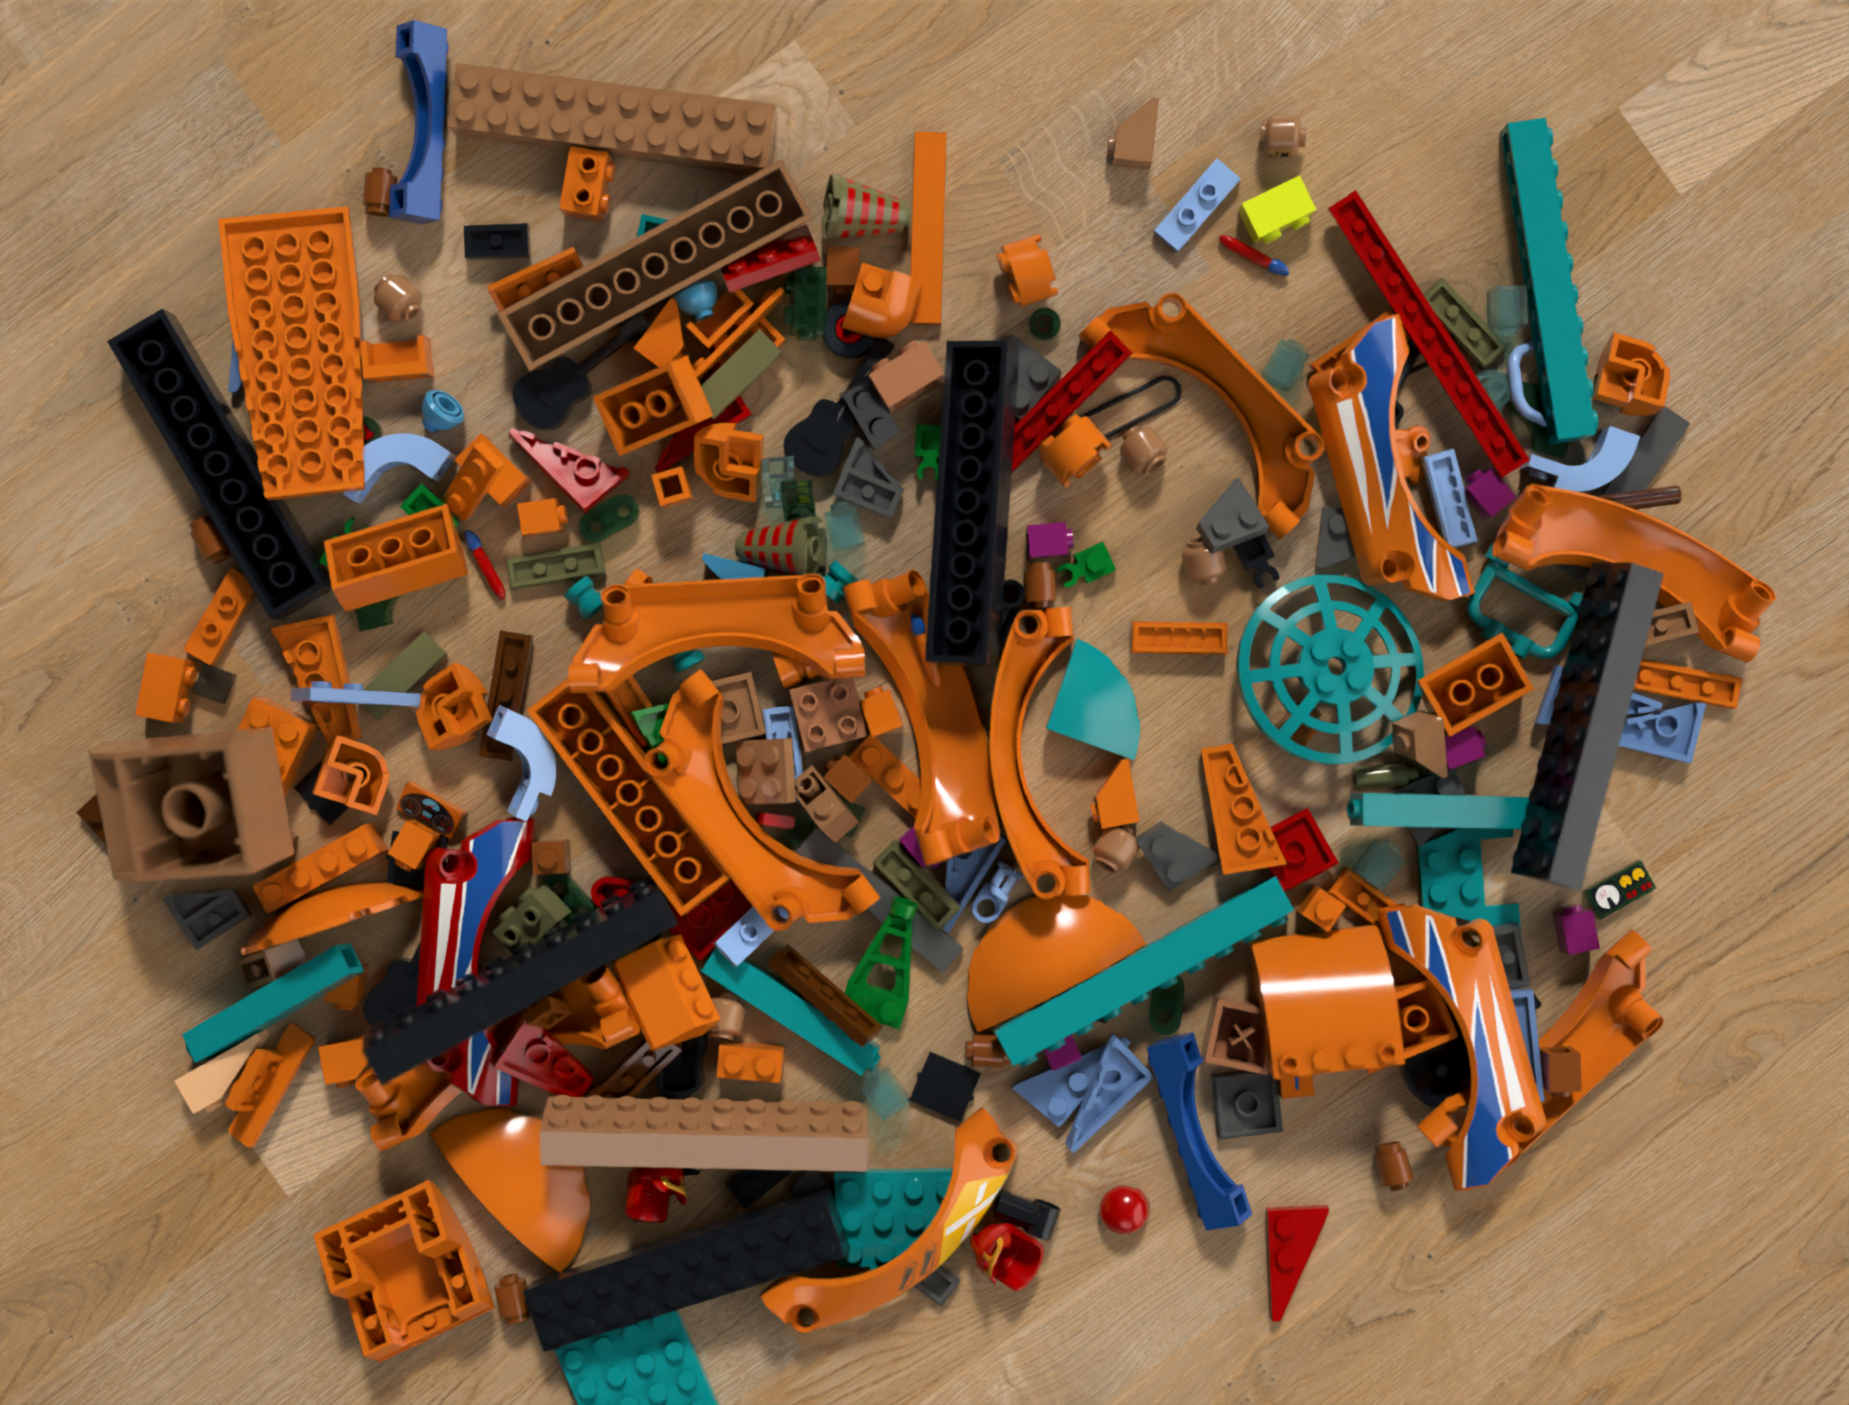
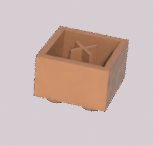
M912 341L899 350L900 355L891 361L888 358H884L871 367L873 372L868 374L869 379L890 415L944 383V372L925 341L919 344L916 341Z
M854 677L833 678L790 690L805 752L869 736Z
M1213 994L1201 1050V1057L1204 1062L1268 1075L1262 1011L1257 1003Z

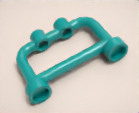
M1490 545L1484 556L1489 562L1474 587L1475 593L1469 595L1467 602V613L1470 619L1477 626L1483 628L1480 635L1489 640L1503 633L1508 643L1511 644L1510 647L1514 654L1523 659H1526L1528 654L1539 659H1551L1559 655L1575 630L1578 608L1583 599V594L1574 591L1569 602H1566L1507 569L1510 563L1492 555L1493 545ZM1495 577L1567 616L1551 645L1547 647L1540 646L1531 639L1507 628L1504 624L1487 617L1480 611V602Z

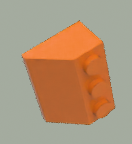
M1503 633L1496 635L1417 680L1427 712L1443 718L1444 734L1447 737L1458 733L1534 690L1533 685Z
M681 934L654 941L612 964L651 1051L702 1036L721 1020Z

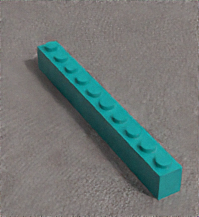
M1546 117L1507 123L1500 131L1543 409L1547 422L1546 428L1549 445L1584 440L1596 434L1599 420L1597 412L1592 410L1591 398L1593 397L1594 389L1591 379H1587L1586 366L1588 365L1589 358L1587 349L1582 347L1581 341L1584 329L1581 316H1577L1576 310L1579 296L1577 286L1572 284L1571 278L1573 257L1571 253H1567L1566 247L1568 226L1565 221H1562L1561 215L1563 194L1561 190H1557L1556 184L1558 163L1555 158L1552 159L1553 131L1551 127H1547Z
M1276 876L1269 877L992 1031L1012 1066L1019 1064L1023 1068L1038 1059L1036 1056L1038 1052L1046 1048L1049 1052H1052L1066 1044L1064 1038L1074 1032L1078 1037L1094 1028L1092 1022L1101 1017L1107 1021L1122 1013L1120 1007L1131 1001L1134 1006L1150 997L1148 991L1159 986L1163 990L1178 982L1176 976L1187 970L1190 975L1206 966L1204 960L1215 955L1216 959H1219L1233 951L1231 945L1243 940L1244 944L1258 938L1261 936L1259 930L1270 924L1272 928H1275L1289 920L1287 914L1294 911V908Z

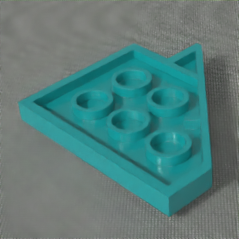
M953 1168L867 1169V1172L835 1171L836 1207L850 1245L846 1256L838 1259V1267H870V1270H873L892 1261L906 1251L920 1238L939 1211L948 1190Z

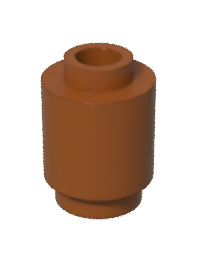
M374 167L372 172L365 173L363 205L366 206V214L389 217L390 186L398 182V178L392 175V170Z
M209 515L203 516L190 524L192 529L190 535L204 561L212 560L213 564H217L231 557L227 544Z
M1051 562L1026 564V572H1023L1025 603H1031V609L1050 608V602L1057 601L1055 570H1052Z
M972 1035L971 1041H966L965 1060H971V1067L1002 1068L1003 1065H1010L995 1035Z
M1400 1141L1387 1142L1376 1146L1377 1154L1374 1157L1382 1185L1384 1187L1389 1186L1391 1191L1409 1187L1408 1182L1413 1180L1414 1177L1406 1149L1402 1148Z
M517 1273L500 1277L499 1283L494 1286L500 1317L504 1318L505 1324H515L530 1318L529 1308L523 1293L527 1287L526 1279L518 1277Z

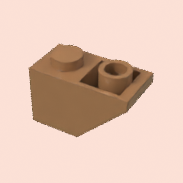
M813 765L795 779V795L821 831L832 841L837 842L860 823L845 802Z

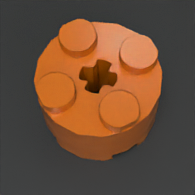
M1038 233L1002 245V252L996 254L1001 272L1008 273L1010 284L1006 285L1010 301L1015 304L1019 303L1021 308L1058 295L1057 288H1051L1050 282L1055 281L1056 278L1047 250H1040L1037 245L1038 242L1042 241Z
M1075 414L1062 425L1064 428L1062 433L1056 438L1052 435L1049 436L1038 447L1041 451L1039 460L1064 488L1070 486L1071 482L1068 479L1075 475L1079 480L1103 459L1099 455L1103 449L1109 451L1112 448V444L1088 416L1080 418Z

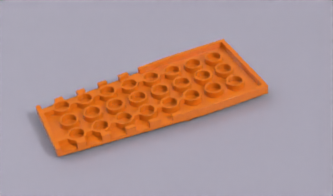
M349 207L218 219L228 315L234 346L238 355L239 371L244 385L246 407L250 416L251 432L256 446L258 468L262 477L265 498L267 500L364 490L363 387L360 349L361 310Z

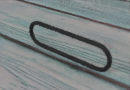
M1162 376L1088 412L1084 416L1089 418L1161 381L1166 380L1174 383L1177 389L1175 399L1104 434L1106 438H1109L1175 405L1181 398V385L1171 376Z

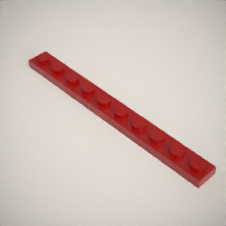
M1356 190L1329 207V213L1393 312L1400 314L1402 325L1498 475L1503 478L1530 461Z

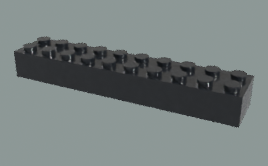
M161 309L108 340L107 342L269 618L282 620L332 590L330 577L322 563L319 562V558L284 499L267 500L265 498L262 477L258 468L257 453L177 317Z
M1009 340L947 341L925 661L936 665L999 668L1020 349Z
M1633 562L1592 563L1586 577L1587 584L1583 599L1578 608L1575 630L1570 638V649L1562 669L1560 687L1554 699V709L1550 725L1546 730V740L1542 755L1538 760L1535 782L1529 794L1526 816L1521 824V835L1517 850L1513 855L1511 873L1544 883L1581 890L1664 573Z
M642 879L629 887L630 892L620 897L618 894L606 898L600 903L602 907L591 913L589 910L580 912L572 918L573 922L563 928L558 925L547 930L543 934L544 938L532 944L531 941H528L515 948L514 955L504 960L502 957H498L484 966L486 970L475 976L473 973L466 974L455 982V987L445 992L443 989H439L425 998L427 1002L416 1008L414 1005L407 1006L396 1014V1019L386 1024L384 1021H380L366 1030L367 1034L363 1036L362 1053L381 1086L677 925L678 922L654 879L650 881Z
M830 1186L573 1267L560 1273L533 1280L523 1293L543 1352L844 1258L850 1245Z

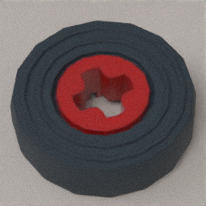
M843 301L831 307L824 316L821 326L822 337L828 349L837 356L847 359L859 358L868 352L876 338L860 333L857 335L851 334L849 338L844 336L845 331L842 325L850 301Z

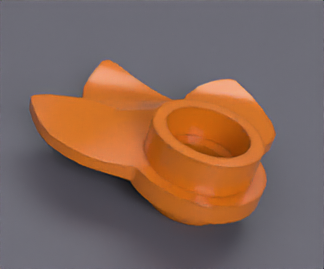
M1414 425L1405 430L1396 429L1395 437L1404 477H1408L1412 485H1417L1425 476L1421 457L1427 456L1431 438L1429 431L1425 427Z

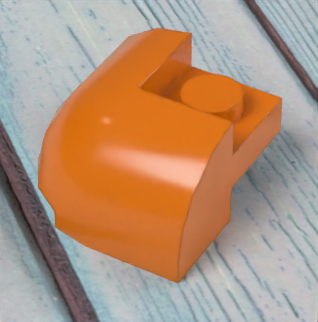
M862 262L842 328L872 338L885 339L897 335L907 327L913 316L922 287L921 283L895 270L890 272Z
M1614 332L1606 343L1596 368L1595 377H1597L1593 399L1620 407V414L1630 416L1655 414L1665 406L1670 382V367H1666L1663 358L1655 351L1656 346L1646 341Z
M717 423L703 427L694 436V467L696 475H700L703 481L714 489L713 494L755 503L759 496L765 473L766 456H763L764 435L736 430V423Z
M453 663L430 678L422 686L425 690L420 698L419 710L415 711L429 750H444L466 743L476 737L474 732L492 721V717L483 699L488 693L478 677L466 666Z
M337 734L334 735L321 761L323 763L312 793L377 816L390 775L386 760L378 750L367 744Z

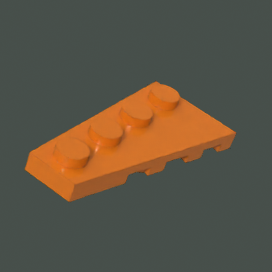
M331 614L270 628L274 638L278 640L283 650L282 653L288 665L291 666L300 688L312 687L313 681L332 682V689H343L344 683H350L335 615ZM308 701L328 744L336 734L352 740L363 739L355 704Z
M1233 743L1202 748L1201 753L1223 875L1286 865L1284 856Z

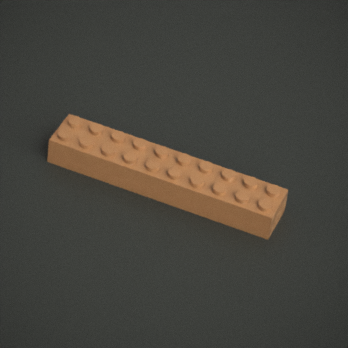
M456 63L448 127L457 137L569 151L570 146L608 152L612 157L753 175L771 165L778 113L775 104Z
M781 159L497 314L528 370L531 371L814 218L786 164Z
M568 1095L548 1097L540 1128V1165L867 1172L868 1103L856 1101L828 1103L823 1100L814 1102L782 1100L778 1102L760 1099L732 1101L727 1098L717 1100L686 1098L683 1100L666 1099L664 1097L636 1099L631 1096L603 1098L601 1096L570 1097Z

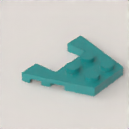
M1458 828L1427 840L1420 847L1416 845L1421 907L1467 921L1484 919L1492 926L1518 922L1521 932L1518 903L1485 905L1480 841L1482 839L1514 837L1513 829Z

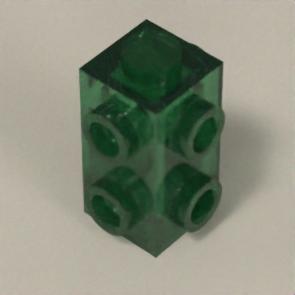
M804 266L790 271L789 275H785L784 291L785 294H789V306L784 308L783 323L784 326H788V335L797 336L799 341H816V337H820L826 331L827 267Z

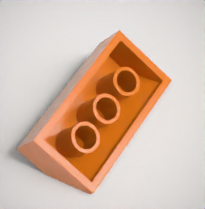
M448 504L324 541L332 591L345 612L469 574L464 550Z

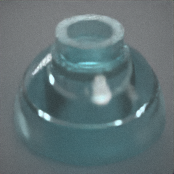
M1486 369L1476 374V377L1498 411L1503 410L1512 399L1508 376L1497 369Z

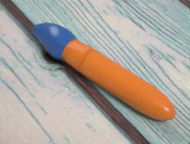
M913 613L910 615L911 631L916 636L915 639L930 681L935 687L940 688L942 677L938 665L925 661L927 638L925 624L918 615Z

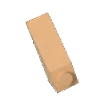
M267 1029L174 1081L192 1114L202 1109L208 1114L224 1104L221 1098L230 1094V1089L240 1078L249 1056L256 1049L262 1047L270 1035Z

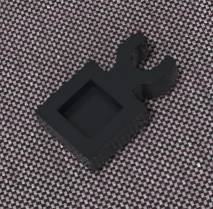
M1264 534L1233 546L1244 571L1253 567L1255 571L1253 580L1258 588L1264 587V583L1261 580V575L1264 572L1270 573L1274 581L1279 580L1277 569L1270 566L1267 562L1268 559L1275 556Z

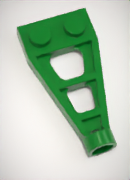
M894 897L890 912L850 975L844 993L879 1024L900 1030L910 996L913 918L918 905L912 900ZM887 934H893L902 938L903 943L900 957L896 958L880 953V947ZM877 963L889 965L895 969V987L891 991L867 983V976Z

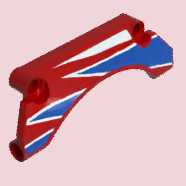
M507 817L506 820H495L461 841V849L436 847L431 849L426 855L417 1007L427 1002L425 998L439 989H443L445 992L455 987V982L462 976L473 973L474 976L478 974L479 948L486 922L506 884L532 857L531 843L534 842L535 819L528 818L527 821H524L517 817ZM447 856L448 864L446 868L443 869L442 863L444 858ZM489 1028L441 1053L432 1060L430 1059L421 1064V1066L435 1071H447V1081L481 1105L506 1107L515 1106L518 1103L519 1078L500 1071L493 1066V1060L501 1048Z

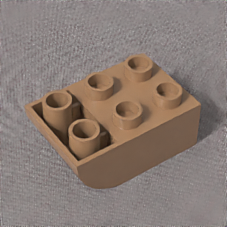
M272 727L103 742L88 750L112 877L115 880L143 882L253 874L294 854Z

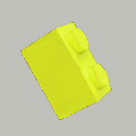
M1299 175L1242 203L1238 212L1253 243L1256 244L1263 240L1266 245L1282 237L1281 231L1291 226L1295 231L1311 222L1310 217H1312L1317 209Z

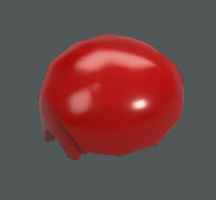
M1124 1185L1114 1187L1105 1193L1099 1204L1100 1218L1103 1224L1112 1232L1122 1235L1137 1232L1145 1225L1150 1215L1149 1200L1139 1188Z

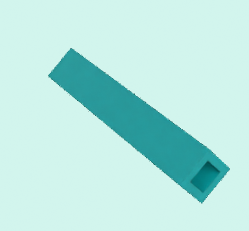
M1350 793V800L1347 803L1346 810L1347 816L1350 819V825L1521 829V824L1526 816L1529 797Z
M352 944L335 945L183 1033L182 1036L185 1040L188 1054L195 1063L211 1060L365 972Z
M715 948L701 972L860 1076L864 1074L866 1069L872 1072L879 1062L881 1055L877 1052L879 1051L880 1044L871 1040L864 1047H861L857 1042L852 1041L833 1021L828 1020L809 1000L804 999L796 989L747 957L735 968Z

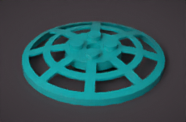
M1314 575L1299 578L1283 585L1266 597L1253 611L1243 629L1238 644L1236 671L1241 698L1249 716L1259 730L1273 744L1288 754L1307 762L1323 765H1345L1372 757L1393 744L1392 731L1391 734L1377 744L1364 750L1353 752L1352 732L1370 726L1383 714L1391 722H1395L1417 712L1422 697L1417 680L1424 677V664L1419 641L1410 622L1400 608L1386 595L1354 578L1339 575ZM1326 583L1353 586L1367 592L1376 599L1368 611L1351 603L1331 601ZM1313 585L1318 602L1299 609L1287 620L1270 610L1277 601L1290 592L1304 586ZM1386 607L1394 614L1404 628L1411 643L1413 653L1398 654L1391 635L1378 620ZM1334 610L1351 613L1360 617L1362 621L1354 632L1337 628ZM1320 612L1324 630L1310 637L1295 626L1306 616ZM1261 621H1264L1278 630L1270 650L1269 668L1250 670L1251 644L1257 627ZM1372 628L1382 638L1388 654L1372 656L1368 645L1364 642ZM1286 637L1300 645L1301 648L1297 655L1296 664L1280 666L1281 650ZM1330 659H1337L1342 664V673L1340 675H1334L1329 671L1328 662ZM1416 666L1415 692L1410 707L1405 716H1403L1391 704L1399 687L1400 667ZM1391 667L1390 683L1385 696H1383L1371 685L1374 669ZM1298 677L1301 687L1307 693L1299 706L1289 696L1282 679ZM1271 681L1279 701L1291 714L1279 730L1270 722L1261 709L1254 694L1252 683ZM1363 695L1376 708L1366 717L1351 722L1349 703ZM1318 702L1328 706H1336L1338 724L1323 722L1313 718L1309 713ZM1301 724L1319 732L1339 734V754L1314 751L1297 744L1289 738Z

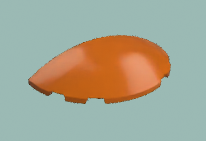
M382 881L345 883L322 889L293 902L269 918L240 948L241 955L250 954L273 945L276 946L423 897L424 889Z
M1061 894L1049 899L1035 896L1017 903L997 917L987 928L986 934L983 936L978 947L975 948L970 961L967 999L972 1021L977 1032L1001 1023L1068 990L1146 945V942L1134 925L1123 914L1106 906L1102 901L1089 896H1064Z
M487 1108L481 1112L459 1115L444 1123L430 1134L459 1177L489 1212L536 1256L559 1273L562 1272L574 1258L584 1240L583 1235L586 1224L590 1219L591 1194L588 1193L584 1166L540 1165V1128L542 1119L533 1115L528 1117L512 1112V1109Z

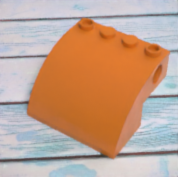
M1377 925L1332 929L1329 932L1324 930L1256 938L1249 942L1255 1000L1262 1011L1268 1070L1274 1079L1405 1064L1393 977Z
M430 1180L313 1234L331 1295L347 1299L362 1352L366 1358L377 1360L381 1363L495 1309L484 1273L465 1229L447 1199Z

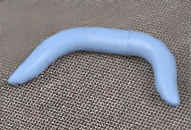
M1533 340L1528 343L1515 347L1509 355L1507 363L1509 388L1517 411L1523 417L1546 427V419L1541 413L1529 406L1523 393L1520 361L1523 356L1533 351L1534 345Z

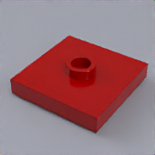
M1308 807L1270 827L1287 864L1268 867L1273 877L1276 876L1284 892L1339 864Z

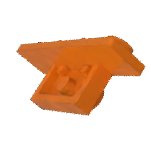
M781 287L776 291L773 289L767 291L759 300L761 306L755 312L751 313L748 311L736 323L738 328L730 336L727 334L723 335L714 344L713 348L715 351L707 359L703 356L693 364L692 367L699 383L712 371L716 363L719 362L722 366L759 329L778 348L786 342V339L765 319L786 298L787 295Z
M290 1023L275 1049H256L249 1056L240 1078L232 1085L230 1095L224 1103L231 1110L239 1111L228 1132L247 1147H254L316 1041L314 1036L297 1024Z

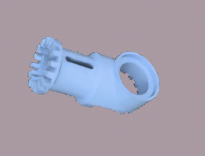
M1002 861L998 862L999 868L990 883H985L972 904L974 916L984 923H990L1000 915L1010 899L1008 894L1018 879L1022 880L1024 875L1013 870V868ZM1008 875V877H1007V879L1005 880V882L1003 883L1002 887L999 888V886H1000V884L1002 883V881H1003V879L1005 878V876ZM983 899H990L995 904V912L990 917H982L978 914L977 905Z

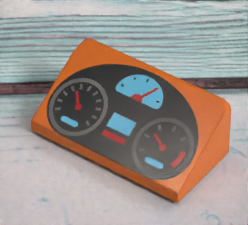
M407 781L396 806L397 810L449 839L453 838L467 813L464 809L414 781Z

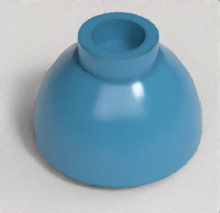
M705 280L691 284L676 292L674 299L677 301L678 307L685 313L694 316L696 321L705 320L714 315L712 309L717 300L716 283L711 280Z
M430 390L426 393L422 402V414L424 417L422 424L428 431L437 433L439 430L453 429L464 420L463 408L453 396L441 390Z

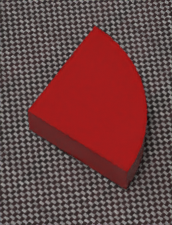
M756 812L755 821L760 826L791 829V827L794 828L795 817Z

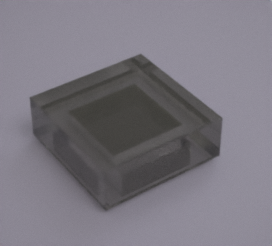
M203 663L193 693L218 703L226 704L237 674Z

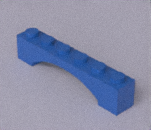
M416 20L397 25L395 58L402 60L410 81L415 108V134L406 171L398 184L390 186L389 218L426 224L439 221L442 211L441 182L444 175L442 151L445 146L443 124L446 115L444 99L447 84L446 55L449 45L446 28Z
M1190 1032L1161 1038L1147 1047L1148 1061L1154 1070L1158 1082V1092L1164 1100L1168 1113V1123L1173 1129L1178 1143V1153L1181 1159H1183L1188 1174V1184L1193 1190L1198 1205V1215L1203 1220L1206 1231L1240 1226L1252 1215L1243 1184L1237 1185L1214 1157L1203 1134L1197 1114L1195 1074L1197 1066L1203 1063L1194 1033Z

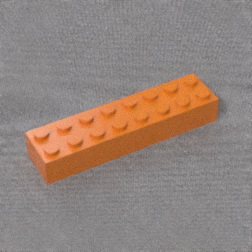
M567 678L526 710L681 916L688 914L732 880L656 781L646 771L644 767L646 753L599 692L570 693L569 680Z

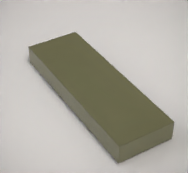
M1443 277L1424 294L1451 338L1481 370L1485 369L1507 348L1502 340Z
M760 329L701 386L714 415L711 417L713 420L783 354Z
M600 542L506 558L511 590L606 574Z
M423 631L363 690L408 693L447 653L426 631ZM362 704L377 720H380L394 707V705Z
M894 840L872 862L906 899L917 903V910L937 931H940L962 909L957 901L922 868L917 860L897 840Z

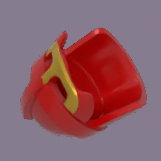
M634 1167L629 1172L627 1178L626 1216L640 1222L662 1223L667 1219L671 1195H676L678 1201L686 1206L687 1194L684 1188L683 1169Z
M1011 1223L990 1224L981 1229L979 1233H972L970 1238V1245L973 1248L978 1269L994 1285L996 1284L995 1278H997L1012 1290L1020 1291L1033 1280L1042 1264L1044 1257L1043 1245Z

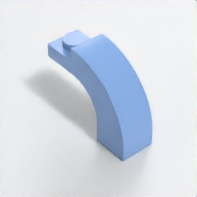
M1608 426L1600 430L1592 454L1581 465L1568 466L1530 454L1528 455L1530 461L1522 465L1520 469L1529 472L1528 477L1541 482H1546L1547 479H1550L1547 487L1580 493L1587 492L1609 483L1626 468L1634 455L1640 436Z
M407 433L386 435L364 446L365 489L343 492V494L352 501L362 503L382 474L390 468L399 465L414 466L431 479L439 482L457 456L442 445L426 437Z
M499 705L486 735L511 745L521 759L522 776L507 812L527 821L529 815H533L538 807L539 792L549 796L552 795L556 781L555 755L549 740L534 722Z

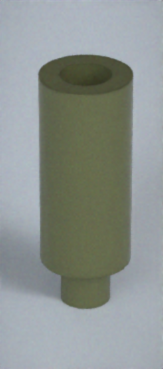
M1405 762L1355 767L1352 770L1353 785L1356 791L1408 785V780L1419 779V771L1417 766L1406 767Z

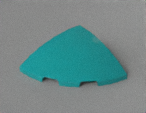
M1076 639L1045 728L1135 760L1140 738V720L1138 719L1136 699L1125 676L1120 673L1109 657L1092 645Z

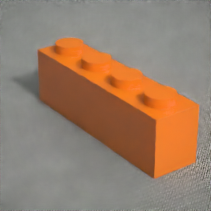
M374 822L364 824L252 887L266 913H274L389 849Z

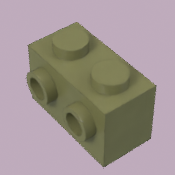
M544 884L536 891L531 887L517 899L521 904L516 909L511 906L498 918L501 924L493 933L514 955V949L528 941L534 944L543 939V934L557 926L571 913V910L547 884Z

